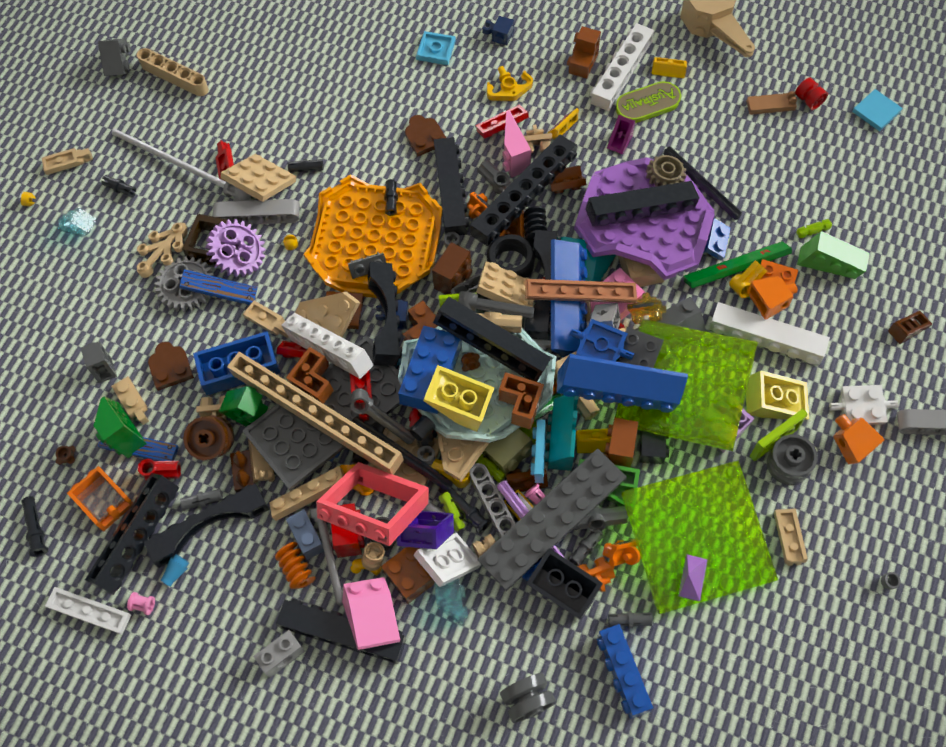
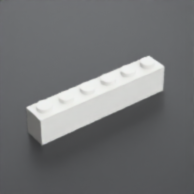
M720 302L717 303L709 330L717 334H724L735 340H743L754 346L765 347L772 352H780L791 358H799L809 364L820 365L825 357L830 337L768 318L765 320L761 315Z

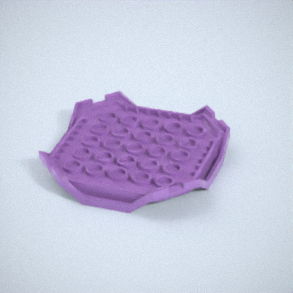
M647 157L626 161L594 172L574 226L578 236L586 242V248L592 257L615 254L649 265L664 281L675 277L677 273L689 272L698 268L715 212L688 176H686L684 182L692 181L700 197L695 209L592 227L585 210L589 197L655 187V184H649L650 179L646 178L647 166L650 160H653Z

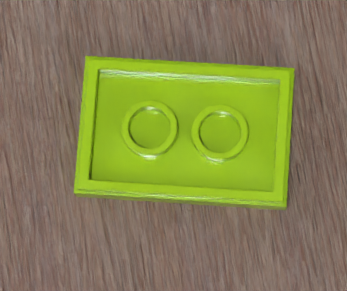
M801 409L759 440L751 452L750 458L753 461H757L769 452L781 437L796 432L806 419L808 413Z

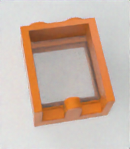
M99 466L91 470L84 479L73 485L71 490L67 492L73 501L103 532L126 513L133 504V501Z

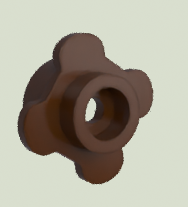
M474 352L465 353L461 358V363H463L462 370L467 372L468 370L479 368L481 366L479 362L480 355Z
M65 445L58 447L55 453L57 457L55 462L58 465L63 463L73 464L75 462L74 452H76V448L72 445L69 447Z

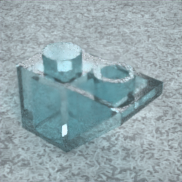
M78 207L74 210H69L67 214L63 213L58 220L60 224L57 229L84 237L90 233L97 219Z
M456 579L442 587H439L434 582L437 607L457 624L464 626V619H468L467 606L462 605V598H466L465 586H460V579Z

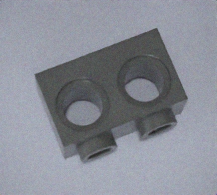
M99 341L81 347L86 368L98 383L117 377L112 358Z

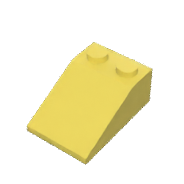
M437 365L423 401L455 423L477 432L484 418L494 387Z
M758 371L745 378L746 408L750 415L760 418L789 419L801 409H804L808 413L805 420L809 419L807 382L764 371Z

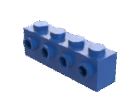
M620 624L599 631L596 641L600 651H603L606 659L604 661L607 670L611 671L614 680H612L617 693L620 692L622 697L621 705L624 713L628 714L630 719L651 712L653 705Z

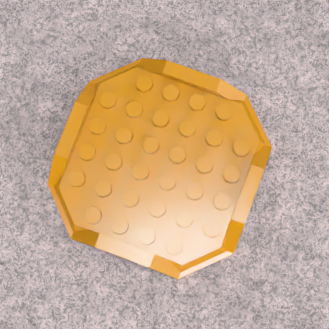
M350 174L340 180V184L333 188L328 187L319 193L317 219L311 243L304 253V258L325 285L340 292L363 293L364 297L377 298L368 289L367 275L352 279L347 263H350V260L367 258V256L377 254V252L379 254L384 253L386 263H392L393 271H396L394 285L397 286V294L430 274L433 269L440 238L442 207L435 199L430 197L428 191L421 183H417L406 188H396L398 194V201L396 203L397 213L396 215L389 216L385 214L386 202L384 194L386 193V186L370 185Z

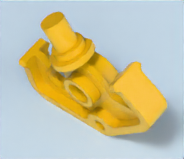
M500 66L498 71L500 73L501 91L493 93V85L487 82V98L491 101H515L532 88L533 78L524 70L521 78L527 83L517 84L515 79L511 77V74L506 72L504 66Z

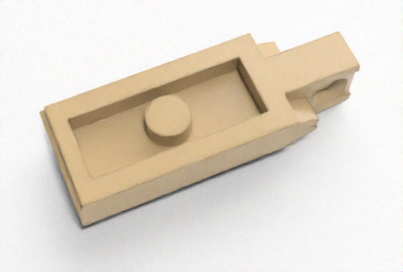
M73 148L42 157V164L45 174L49 175L82 165L84 162L93 160L89 148L84 150Z
M255 300L243 313L244 318L271 334L277 336L280 333L282 336L289 338L281 326L285 322L283 317Z
M128 376L111 386L132 419L137 417L142 425L149 422L144 413L148 410V407Z

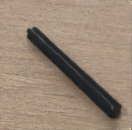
M671 146L664 150V155L673 156L683 163L687 176L734 220L741 217L742 211Z
M358 416L353 418V423L400 451L405 464L447 492L453 485L450 479Z

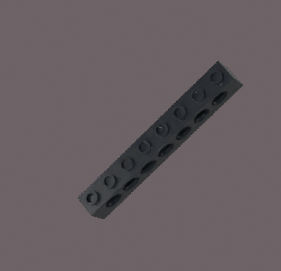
M560 134L470 224L471 236L487 247L492 242H495L503 230H507L511 222L515 218H519L522 211L532 204L537 195L540 196L548 184H552L555 177L562 173L570 162L576 159L577 144Z

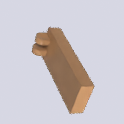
M794 91L783 94L750 96L746 100L750 115L795 111L797 107Z

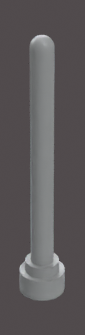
M317 508L310 510L311 516L318 523L336 603L342 606L343 592L326 521L317 518Z

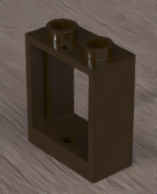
M197 213L182 248L188 260L194 257L196 261L201 259L202 262H206L208 265H216L215 261L210 262L212 256L207 255V250L194 247L201 230L211 231L215 225L219 226L221 221L226 224V219ZM226 235V237H227L228 239H230V240L232 239L231 236Z

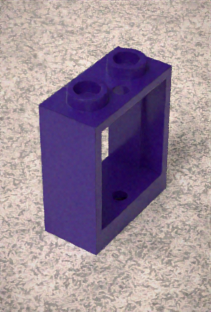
M421 511L397 537V546L437 550L454 534L453 513Z

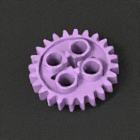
M228 219L226 224L221 221L219 226L215 225L209 233L210 236L206 239L209 243L205 246V248L210 249L207 252V255L212 256L210 262H216L215 268L220 266L221 273L227 270V276L233 272L236 278L239 273L244 277L246 272L251 275L253 270L256 271L259 268L258 266H261L263 263L262 260L265 258V255L262 253L266 251L265 248L261 247L265 242L259 241L262 235L255 234L257 229L250 230L251 224L246 227L244 226V221L238 224L237 219L234 220L233 224ZM226 235L231 236L233 240L228 239ZM244 241H247L250 246H247ZM222 251L227 252L229 256L224 255ZM240 257H243L246 262L241 261Z

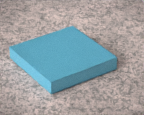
M424 31L416 54V60L448 65L456 42V36Z
M874 89L854 107L852 112L880 132L903 108Z

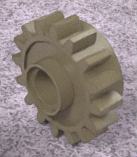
M661 155L655 157L654 160H650L646 169V178L650 179L649 184L654 183L655 187L685 181L687 176L685 174L686 168L683 167V163L677 158Z

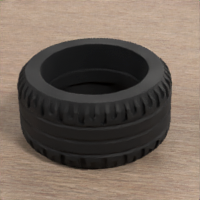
M508 234L500 236L495 242L490 244L487 250V262L496 263L505 270L514 271L517 275L528 278L534 269L535 253L530 242L524 237ZM516 251L522 254L526 260L520 266L509 268L500 265L496 258L503 252Z

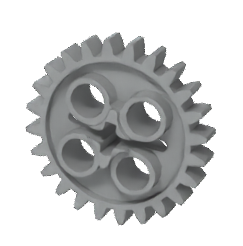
M185 256L184 261H181L180 258H177V262H172L171 266L164 265L165 271L159 270L162 276H156L158 282L154 284L157 297L170 310L174 307L176 312L180 308H182L183 312H186V309L189 307L193 311V306L196 305L200 308V302L206 304L205 298H211L210 295L179 288L183 275L181 273H183L184 269L214 276L211 268L208 267L206 262L203 263L201 259L196 261L192 257L189 261L187 256Z

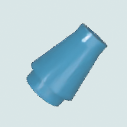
M175 554L173 558H170L161 581L171 587L188 569L189 562Z

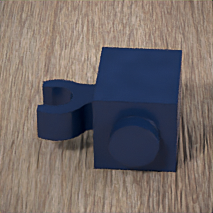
M498 16L496 23L486 20L482 33L486 35L492 33L493 42L508 45L514 33V20L503 16Z
M397 299L398 311L396 316L400 318L397 329L407 330L409 317L408 301ZM377 305L376 310L383 313L375 314V318L377 321L385 320L384 310L381 305Z

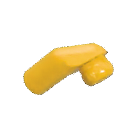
M362 558L353 560L350 567L351 572L355 574L366 569L362 565ZM382 567L370 572L377 576L381 572Z

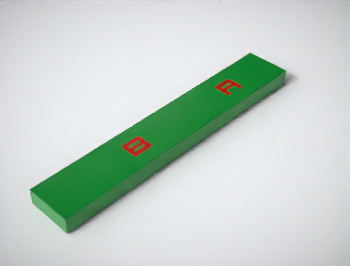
M781 241L684 275L683 280L693 289L744 271L755 260L761 264L762 259L772 261L792 253V247Z

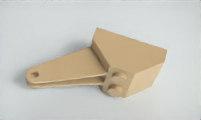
M736 0L683 1L680 18L691 34L705 38L716 36L744 57H751L754 53L755 45L732 15Z

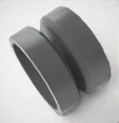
M794 434L783 436L774 444L768 455L767 469L770 475L782 484L796 485L802 483L816 466L818 461L817 451L814 445L805 437Z
M537 673L521 679L500 692L505 705L515 704L508 711L512 723L532 718L556 703L552 691L541 692L548 684L543 673Z

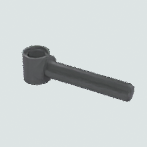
M460 291L458 302L474 312L477 309L507 315H518L525 318H532L534 314V308L530 306L478 298L476 293Z
M356 389L352 392L351 410L354 413L362 415L366 413L407 444L414 442L415 438L409 430L374 405L373 399L369 397L366 390ZM356 400H363L364 402L357 403Z

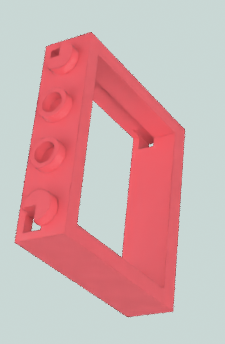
M358 462L316 501L317 518L390 546L428 505L429 487ZM357 484L407 502L388 523L337 505Z

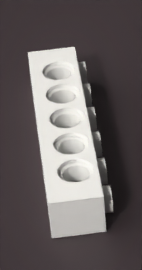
M638 23L635 24L633 29L630 28L626 40H623L620 44L619 51L614 53L612 62L607 64L604 75H600L597 86L591 89L592 105L610 111L651 45L654 35L653 29Z
M296 313L289 316L281 325L291 341L306 349L311 347L324 355L327 361L358 378L364 376L374 366L365 349Z

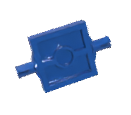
M594 319L590 320L588 327L583 332L574 328L570 331V336L580 339L576 355L615 362L620 356L630 361L634 356V353L624 349V342L628 333Z

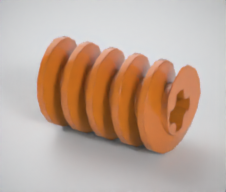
M297 542L285 545L275 555V559L279 561V567L283 568L282 573L286 575V580L290 582L289 586L291 589H300L315 581L314 576L308 577L312 570H304L309 564L307 562L301 564L305 556H297L301 553L300 548L294 549L298 545Z

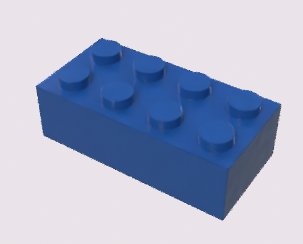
M423 326L398 392L401 405L434 414L439 413L438 410L423 400L437 365L454 371L462 348L461 339L447 331Z
M268 331L193 353L200 384L206 395L245 384L234 377L227 368L238 352L243 353L276 375L281 373Z

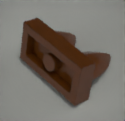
M237 450L235 453H230L234 490L237 493L243 487L255 484L253 482L250 450Z
M517 467L506 475L507 483L514 492L517 490L520 492L528 491L536 484L534 475H531V467L526 472H522ZM544 468L543 483H538L539 489L548 487L546 468Z

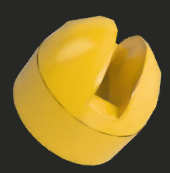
M23 192L21 195V205H34L35 202H32V199H36V197L30 192Z
M292 234L286 235L283 240L284 247L287 250L296 249L298 247L297 238Z

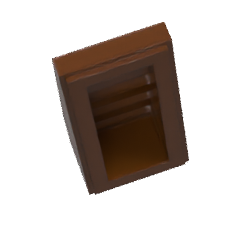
M919 310L894 322L888 332L899 344H902L932 326V323Z

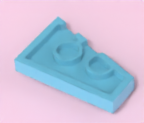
M537 420V427H533V439H536V445H532V457H535V463H531V475H534L535 483H543L546 423L545 420Z

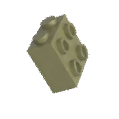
M518 428L506 438L490 442L483 451V454L507 475L510 471H514L524 458L532 454L533 442L532 439Z

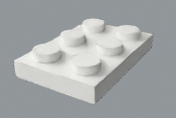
M457 533L451 535L437 550L421 548L414 554V557L439 587L481 566L477 560L478 557Z

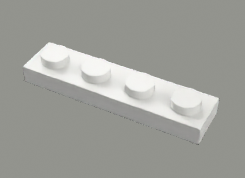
M54 587L45 607L121 635L131 617V614L57 587Z

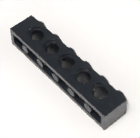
M151 473L85 581L104 592L114 595L121 587L122 580L126 574L132 569L135 559L143 551L144 541L148 540L154 533L157 523L165 515L168 505L174 500L176 492L180 487L163 475ZM114 566V570L110 574L111 568Z

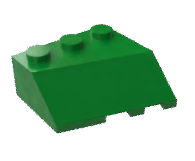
M105 396L102 397L94 422V427L98 432L96 436L101 443H106L118 455L123 454L125 457L130 458L132 453L147 443L120 403L115 402V400L111 401L110 398Z

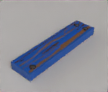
M184 269L179 288L251 305L255 300L258 287Z
M143 437L147 444L132 453V456L153 461H174L179 447L176 444ZM99 441V448L115 452V450H111L106 445V443L103 444Z

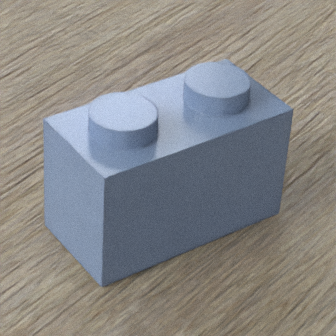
M304 509L286 518L306 560L324 552L323 545Z

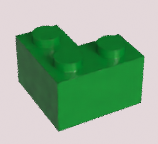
M245 386L227 391L219 413L247 427L265 414L268 406L263 404L261 400L263 395L257 393L255 388Z

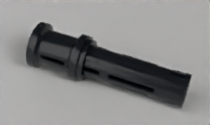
M451 487L448 491L452 497L451 502H454L457 509L464 515V521L466 523L469 522L476 529L477 534L483 533L489 527L491 521L485 519L479 513L477 507L470 506ZM442 488L438 490L441 494L447 492Z
M28 496L21 500L28 531L26 533V540L29 541L30 545L29 555L31 557H39L48 552V547L45 546V532L40 527L35 498Z

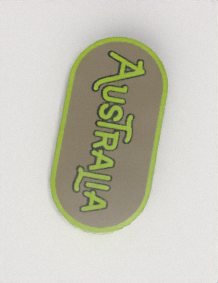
M657 82L621 95L616 103V113L638 123L675 110L680 103L681 92L676 85L670 82Z

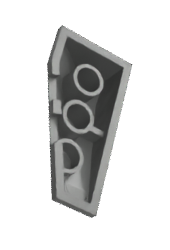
M691 297L676 303L635 329L664 340L662 347L668 346V348L685 344V346L692 345L707 337L702 312Z

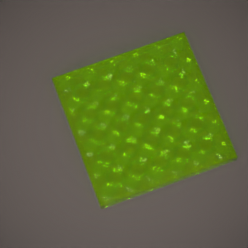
M642 319L639 328L640 332L664 340L654 368L688 374V379L680 405L672 412L665 413L658 409H642L640 406H624L619 403L615 418L637 421V430L733 451L758 342Z
M739 460L621 492L658 614L778 581ZM687 554L708 559L700 601L678 596Z

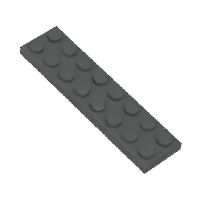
M597 448L477 560L507 591L543 558L549 548L552 549L621 485L627 477Z

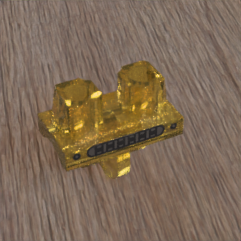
M646 292L643 293L642 299H637V303L627 304V310L631 313L632 321L635 324H643L645 315H649V319L653 322L661 321L662 313L666 312V306H663L661 300H657L656 296L651 297Z

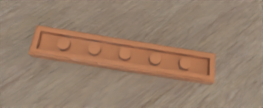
M545 279L525 280V298L527 300L637 302L636 283Z

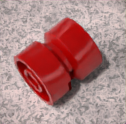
M809 77L800 83L795 90V95L801 101L805 100L806 105L811 110H815L825 102L828 92L821 86L818 87V83Z

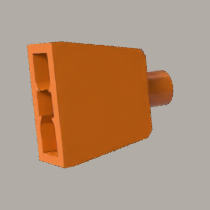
M776 276L751 281L747 293L766 320L788 308L793 299V294L797 293L798 289L795 283L792 282L786 285L781 277Z
M842 414L835 419V422L841 429L834 434L833 438L848 465L859 463L885 440L863 418L850 421L846 414Z

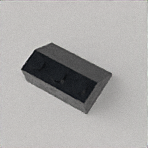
M550 548L526 583L579 620L583 619L603 585L602 582Z

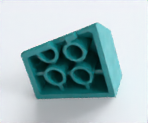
M579 396L555 398L552 414L548 413V425H551V432H547L546 443L550 444V449L545 450V462H548V469L572 471Z

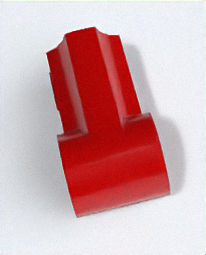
M144 459L137 467L138 472L146 481L151 473L163 475L167 479H179L181 476V463L179 460L153 461L151 459ZM149 468H153L151 472L146 473Z

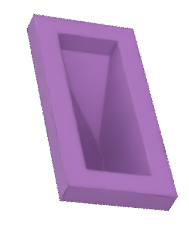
M686 555L679 597L700 601L708 559Z

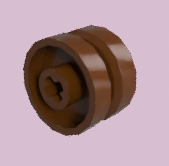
M210 415L191 421L184 431L183 441L186 450L191 456L206 461L221 457L229 452L234 444L235 435L233 427L228 420L221 416Z

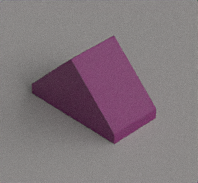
M618 115L607 149L620 154L625 152L633 137L634 120Z

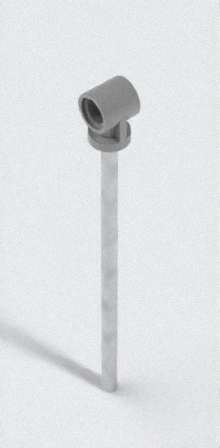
M117 129L112 130V135L222 187L225 195L229 197L234 196L233 201H251V195L232 184Z

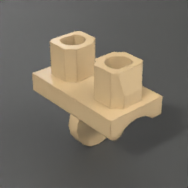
M536 124L532 125V130H526V136H524L531 149V153H534L533 145H540V152H543L552 141V133L544 134V130L537 129Z
M225 395L219 397V404L213 405V399L210 397L201 398L200 406H196V412L199 413L200 417L216 415L226 419L227 416L219 413Z

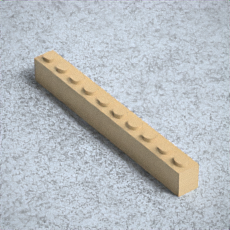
M238 352L227 366L234 377L255 388L264 396L383 471L394 475L404 461L400 451L243 353Z

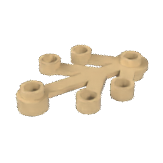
M175 223L170 230L161 233L152 231L148 238L155 244L147 246L143 243L137 247V251L141 256L155 251L146 262L142 261L137 265V272L142 278L152 275L154 271L152 265L160 256V260L166 266L173 262L171 243L174 240L175 242L172 244L175 252L183 251V238L188 234V228L185 223Z

